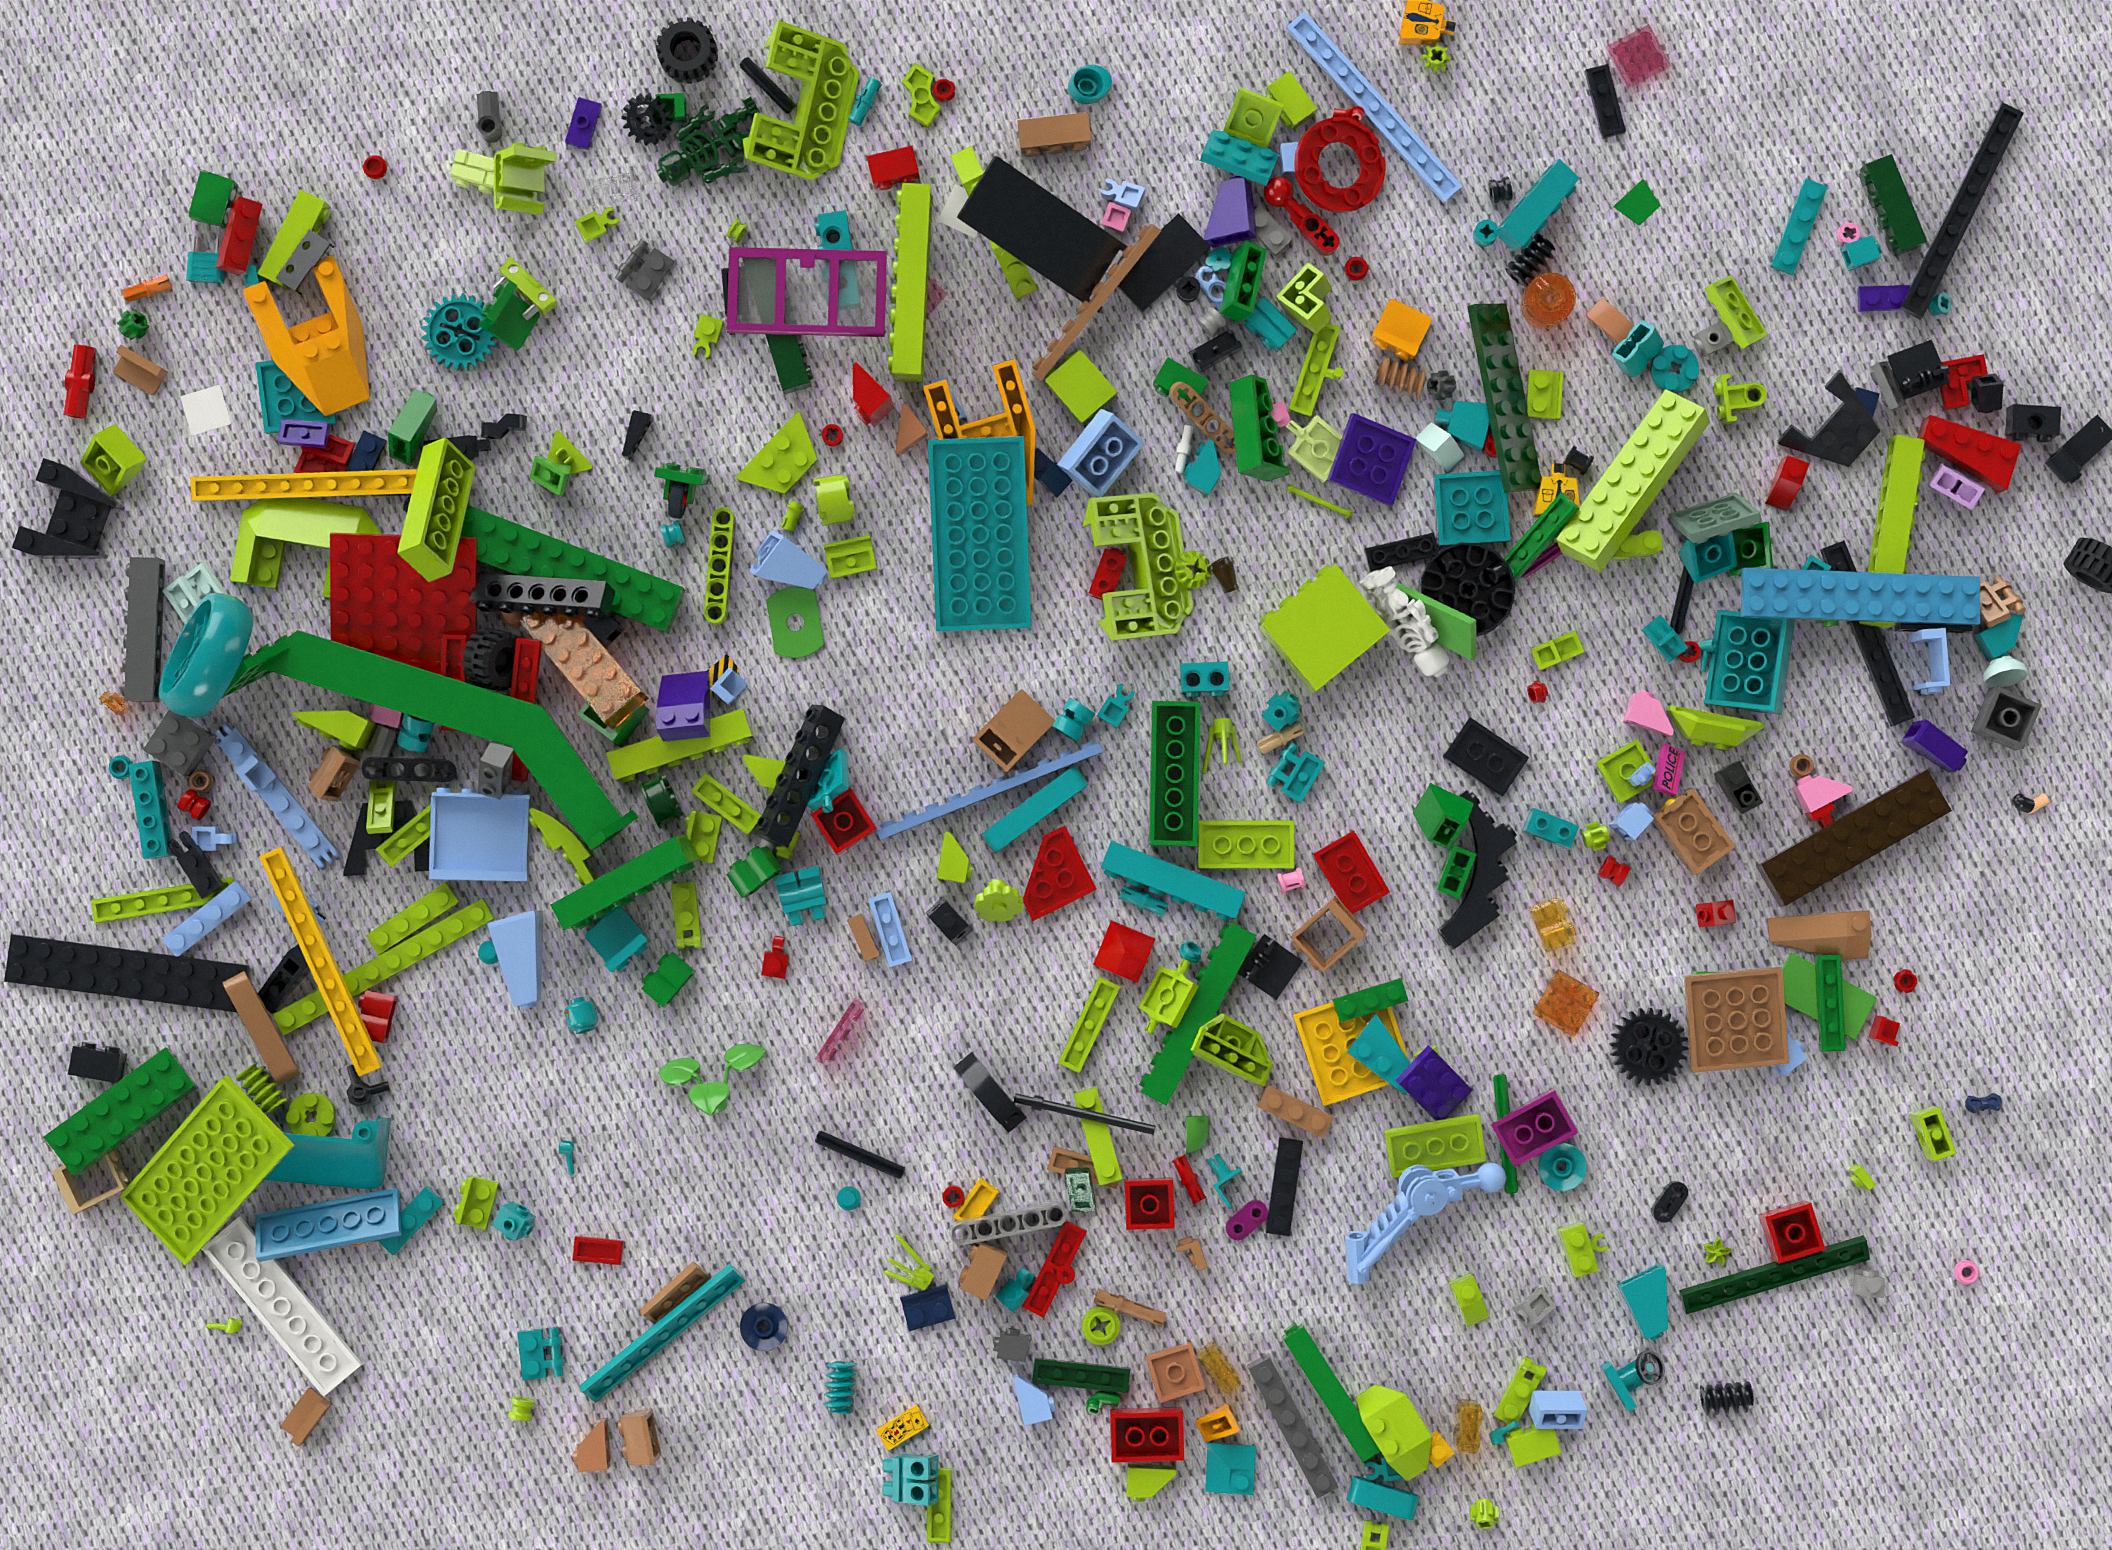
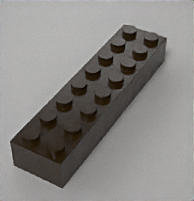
M1928 769L1923 770L1836 819L1830 825L1815 831L1759 863L1756 867L1779 907L1787 906L1952 810Z

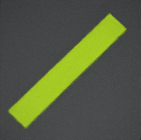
M221 878L224 886L204 899H201L192 883L91 900L94 924L201 907L235 882V878Z

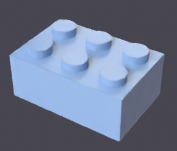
M1100 409L1057 465L1087 493L1097 498L1102 497L1140 450L1144 442L1113 413Z

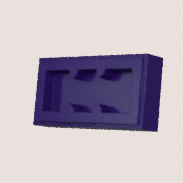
M578 97L565 139L566 144L589 150L602 108L601 103Z

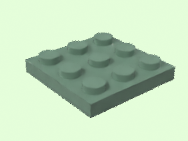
M1737 493L1668 514L1670 523L1692 543H1703L1708 541L1710 537L1716 535L1725 536L1730 534L1732 530L1750 528L1755 523L1762 521L1760 512Z

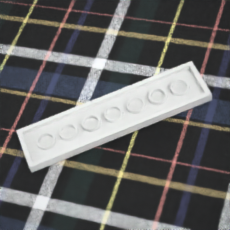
M241 1216L202 1248L323 1397L363 1365L277 1259L258 1262L256 1259L255 1233Z

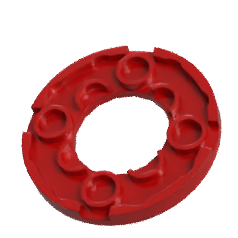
M1331 117L1314 124L1303 134L1295 151L1294 169L1302 191L1315 205L1334 213H1348L1364 207L1377 196L1384 182L1386 162L1385 156H1382L1378 145L1380 142L1373 132L1364 124L1354 119ZM1339 142L1348 145L1359 158V176L1355 183L1348 188L1333 187L1322 177V172L1318 165L1319 156L1324 147L1330 143Z

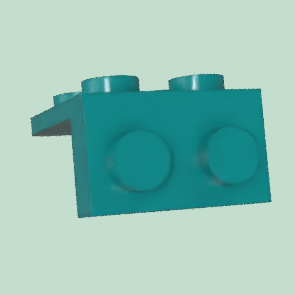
M621 906L613 909V913L604 917L585 934V939L606 962L605 966L610 972H615L616 970L621 972L630 964L628 960L634 955L637 957L648 948L646 944L651 941Z

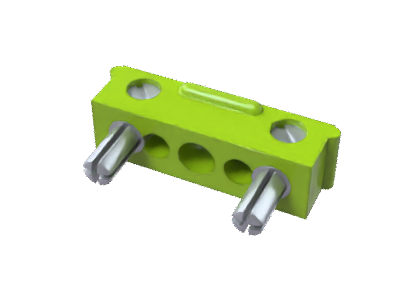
M508 257L507 262L498 269L502 278L493 286V289L495 290L499 284L504 285L509 280L517 284L515 290L531 304L522 314L526 320H529L537 311L545 316L553 308L556 309V299L513 258Z

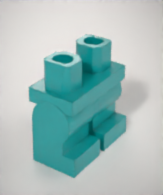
M819 866L797 871L801 885L798 883L795 872L773 877L783 914L787 915L791 926L804 924L802 911L807 909L811 910L813 921L826 918L825 905L828 904Z
M901 1454L883 1460L884 1473H892V1481L884 1482L882 1494L891 1497L892 1502L925 1506L938 1502V1480L932 1479L938 1477L939 1455Z

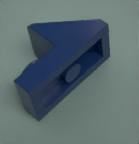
M1037 448L1035 450L1034 478L1058 498L1073 480L1057 465L1056 461L1053 462L1040 449Z

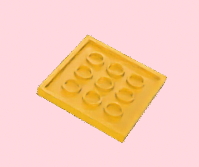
M1333 1001L1293 1014L1323 1106L1390 1085L1348 1054L1347 1051L1372 1016L1376 1014L1408 1058L1392 1007L1343 1022L1338 1020Z

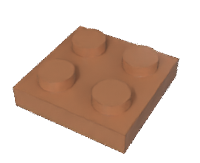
M1191 1341L1145 1355L1159 1403L1205 1389Z

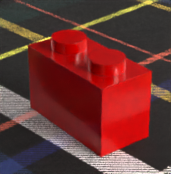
M913 145L866 156L874 189L879 188L880 191L893 188V184L915 183L916 179L920 178Z

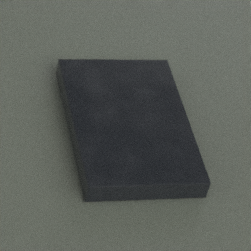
M1471 717L1468 718L1443 755L1445 759L1501 797L1504 796L1529 759L1527 755Z

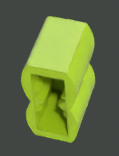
M1650 530L1642 532L1637 536L1629 534L1611 560L1625 561L1634 556L1650 557L1663 549L1661 532Z

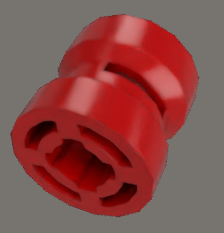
M188 789L179 800L177 808L182 812L190 813L193 819L200 821L209 810L212 802L207 798L199 797L198 793L193 789Z
M1608 855L1598 871V876L1603 879H1611L1612 884L1620 887L1626 879L1631 866L1625 863L1619 864L1616 858Z

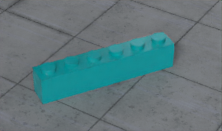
M1113 841L1110 842L1101 868L1105 869L1104 874L1115 879H1117L1118 875L1126 877V883L1136 887L1144 884L1149 886V892L1160 896L1165 892L1172 895L1171 900L1183 905L1185 901L1194 904V909L1207 913L1208 909L1217 912L1215 917L1228 922L1230 918L1236 919L1246 893Z

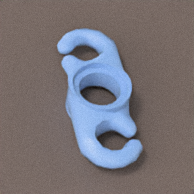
M1203 266L1197 272V280L1208 299L1220 311L1223 297L1219 299L1214 298L1211 295V289L1215 286H1220L1225 291L1226 284L1219 279L1216 273L1212 274L1210 281L1203 280V273L1213 272L1212 267Z

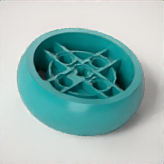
M224 593L208 594L200 601L186 621L168 657L159 686V698L174 713L190 718L204 717L216 706L227 690L245 654L253 628V613L243 601L235 596Z

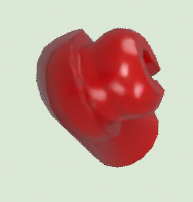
M1358 105L1347 110L1334 108L1333 117H1348L1360 122L1365 117V111Z

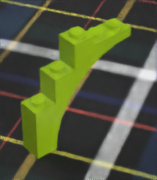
M972 146L950 156L968 197L984 173ZM989 240L1016 300L1038 290L1027 265Z

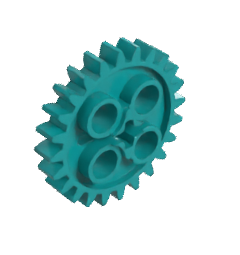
M464 293L461 294L460 299L455 294H452L451 301L444 296V304L442 305L435 301L437 309L435 311L428 309V312L432 315L431 318H423L428 323V326L421 327L424 332H427L421 339L429 341L424 348L432 350L429 356L431 358L438 356L436 362L439 365L445 361L447 369H450L452 364H454L456 371L460 370L461 365H463L466 371H469V364L471 363L478 368L477 361L479 359L486 363L484 355L492 356L493 353L489 348L498 346L493 341L496 337L482 327L477 330H471L470 328L473 321L482 319L481 312L484 302L479 300L476 303V298L473 295L467 300ZM453 312H458V319L455 322H449V315ZM445 324L456 330L463 329L470 335L480 337V340H474L463 334L458 336L450 329L441 328V325ZM445 334H450V341L444 345L440 344V338ZM467 342H472L471 351L463 352V345Z

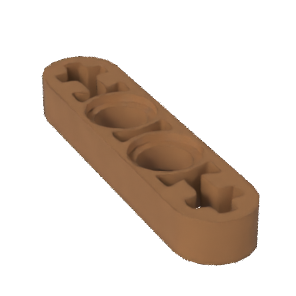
M1184 382L1174 383L1170 388L1169 394L1177 406L1209 439L1214 441V444L1221 451L1227 454L1236 452L1235 436L1231 428L1191 386ZM1179 388L1182 390L1186 388L1184 394L1191 400L1187 402L1180 396L1177 398L1179 395L1177 390ZM1196 403H1200L1203 406V411L1199 416H1193L1191 413L1192 406ZM1217 420L1218 429L1212 433L1208 432V422ZM1221 434L1232 439L1231 447L1225 446V441L1219 437Z

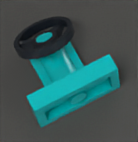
M1650 1350L1641 1352L1635 1360L1617 1371L1609 1361L1600 1366L1624 1408L1628 1411L1637 1407L1629 1392L1644 1383L1648 1385L1660 1383L1665 1372L1660 1356ZM1649 1354L1656 1359L1659 1365V1372L1656 1370L1654 1363L1650 1361ZM1651 1375L1658 1377L1655 1382L1649 1381L1652 1379Z

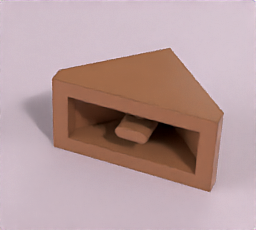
M902 404L895 449L898 455H902L928 436L926 429L906 404Z

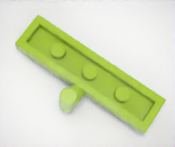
M1327 323L1317 334L1313 333L1288 411L1311 418L1324 377L1335 381L1341 379L1344 373L1341 367H1337L1335 370L1327 368L1340 326Z

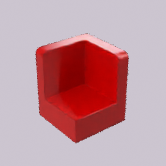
M1875 1015L1868 1038L1898 1047L1899 1042L1895 1041L1900 1023L1889 1020L1884 1016Z

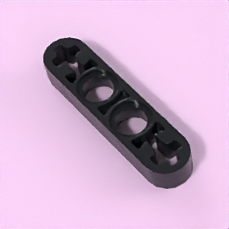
M368 757L361 765L364 777L370 780L450 782L457 774L454 763L447 759ZM372 762L375 763L376 767H383L382 763L387 762L385 767L387 775H382L383 770H375L374 774L371 775L369 770L365 769ZM394 763L402 764L404 767L402 774L397 776L391 774V765ZM421 763L427 765L428 772L426 775L417 776L414 769L416 765ZM431 764H435V769H443L444 765H448L452 772H449L446 777L443 776L442 772H435V777H431L433 772Z

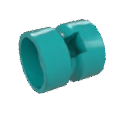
M1069 698L1062 708L1064 714L1057 716L1052 727L1078 742L1084 733L1083 726L1090 724L1095 713L1076 700Z
M404 713L402 720L404 727L400 729L397 743L410 751H426L431 739L429 733L433 731L435 723Z

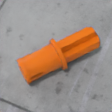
M167 274L149 281L144 279L143 283L125 288L122 292L126 302L130 303L147 296L152 298L153 294L172 289V285L167 282L170 280Z

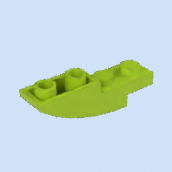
M536 808L529 809L528 811L531 816L528 818L535 829L539 828L544 836L541 839L547 849L552 848L553 851L564 849L562 855L569 865L573 863L577 870L574 874L580 884L583 885L585 883L587 885L596 880L597 878L586 862L594 856L579 836L567 825L550 814Z

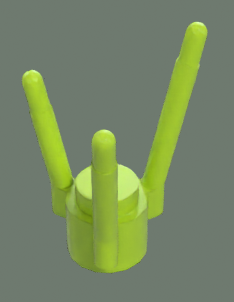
M1213 719V726H1209V738L1202 768L1203 775L1207 772L1214 735H1216V739L1222 740L1224 765L1228 763L1227 739H1230V735L1237 761H1242L1236 737V727L1232 726V719Z
M895 1234V1238L921 1268L916 1266L912 1271L894 1259L889 1258V1263L910 1275V1279L885 1270L884 1274L909 1284L915 1289L920 1288L924 1291L934 1277V1274L930 1272L932 1267L927 1265L899 1234Z

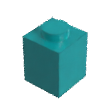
M1873 235L1848 243L1840 249L1848 271L1876 262L1881 257L1880 244L1877 240H1874Z

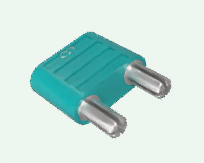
M198 236L192 237L191 252H188L186 281L224 284L225 271L216 268L223 238H216L215 253L200 252L201 238Z

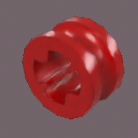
M829 424L822 430V439L826 445L835 447L842 442L843 432L838 425ZM833 429V432L835 430L839 432L836 435V441L826 439L829 436V430Z
M1693 641L1684 642L1687 647H1693L1691 651L1695 652L1694 656L1691 655L1686 658L1684 656L1686 653L1682 652L1678 655V658L1685 663L1697 660L1700 656L1698 644Z
M955 1185L947 1187L943 1192V1202L951 1208L960 1206L964 1200L963 1190ZM951 1190H956V1194L958 1192L960 1194V1198L956 1199V1203H951V1199L947 1200L946 1195H949Z

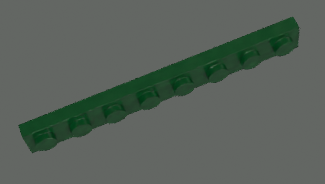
M1862 1235L1825 1246L1826 1250L1780 1264L1771 1262L1681 1289L1679 1292L1683 1310L1687 1315L1870 1260L1867 1240Z

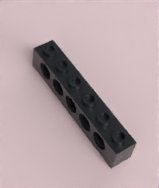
M477 573L476 586L472 588L470 600L476 603L479 610L484 612L500 610L501 612L511 614L513 611H517L527 615L543 613L552 617L556 616V614H561L570 618L586 616L590 619H599L600 617L609 618L616 591L606 581Z
M811 704L810 708L806 711L805 720L801 729L796 733L794 745L786 756L783 770L777 776L775 788L766 801L763 815L757 821L754 835L775 846L789 848L844 723L845 717L824 705ZM788 793H790L789 800H787Z

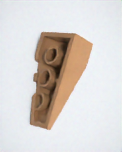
M1869 910L1767 918L1769 942L1820 955H1841V960L1868 958L1872 935Z

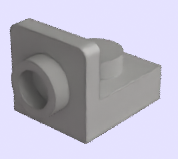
M1540 1287L1522 1303L1513 1306L1512 1309L1516 1313L1517 1319L1528 1327L1539 1323L1556 1305L1545 1290Z

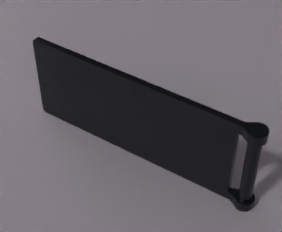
M998 156L993 157L957 215V218L1082 303L1085 300L1087 302L1090 301L1089 298L1092 295L1093 289L1100 282L1119 250L1124 252L1128 247ZM1121 256L1117 264H1119L1122 261V259L1124 258L1123 256ZM1102 306L1098 309L1097 313L1100 314L1103 309Z

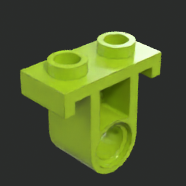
M1731 374L1720 375L1716 379L1717 382H1714L1715 396H1719L1720 405L1717 406L1718 419H1722L1723 425H1730L1737 421V416H1732L1731 412L1753 410L1759 407L1767 398L1765 387L1759 383L1727 386V381L1731 379ZM1748 391L1756 393V402L1748 398Z

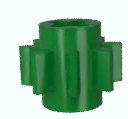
M135 309L131 313L126 310L120 315L122 319L117 324L123 336L132 340L135 337L141 339L146 335L145 330L149 328L144 314L137 312Z

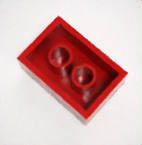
M1182 1407L1110 1409L1112 1463L1185 1461Z

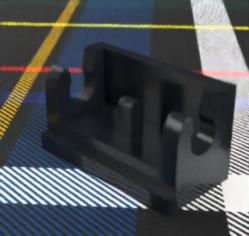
M1233 329L1188 352L1199 373L1241 351L1242 344L1235 338Z

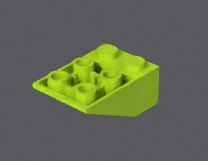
M347 710L291 713L292 716L298 718L296 723L308 729L315 730L318 728V734L335 741L338 738L340 739V745L358 751L359 748L367 749L377 725H379L360 714Z

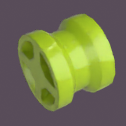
M520 1396L511 1397L512 1410L509 1411L508 1417L519 1421H531L533 1416L531 1409L535 1406V1400Z

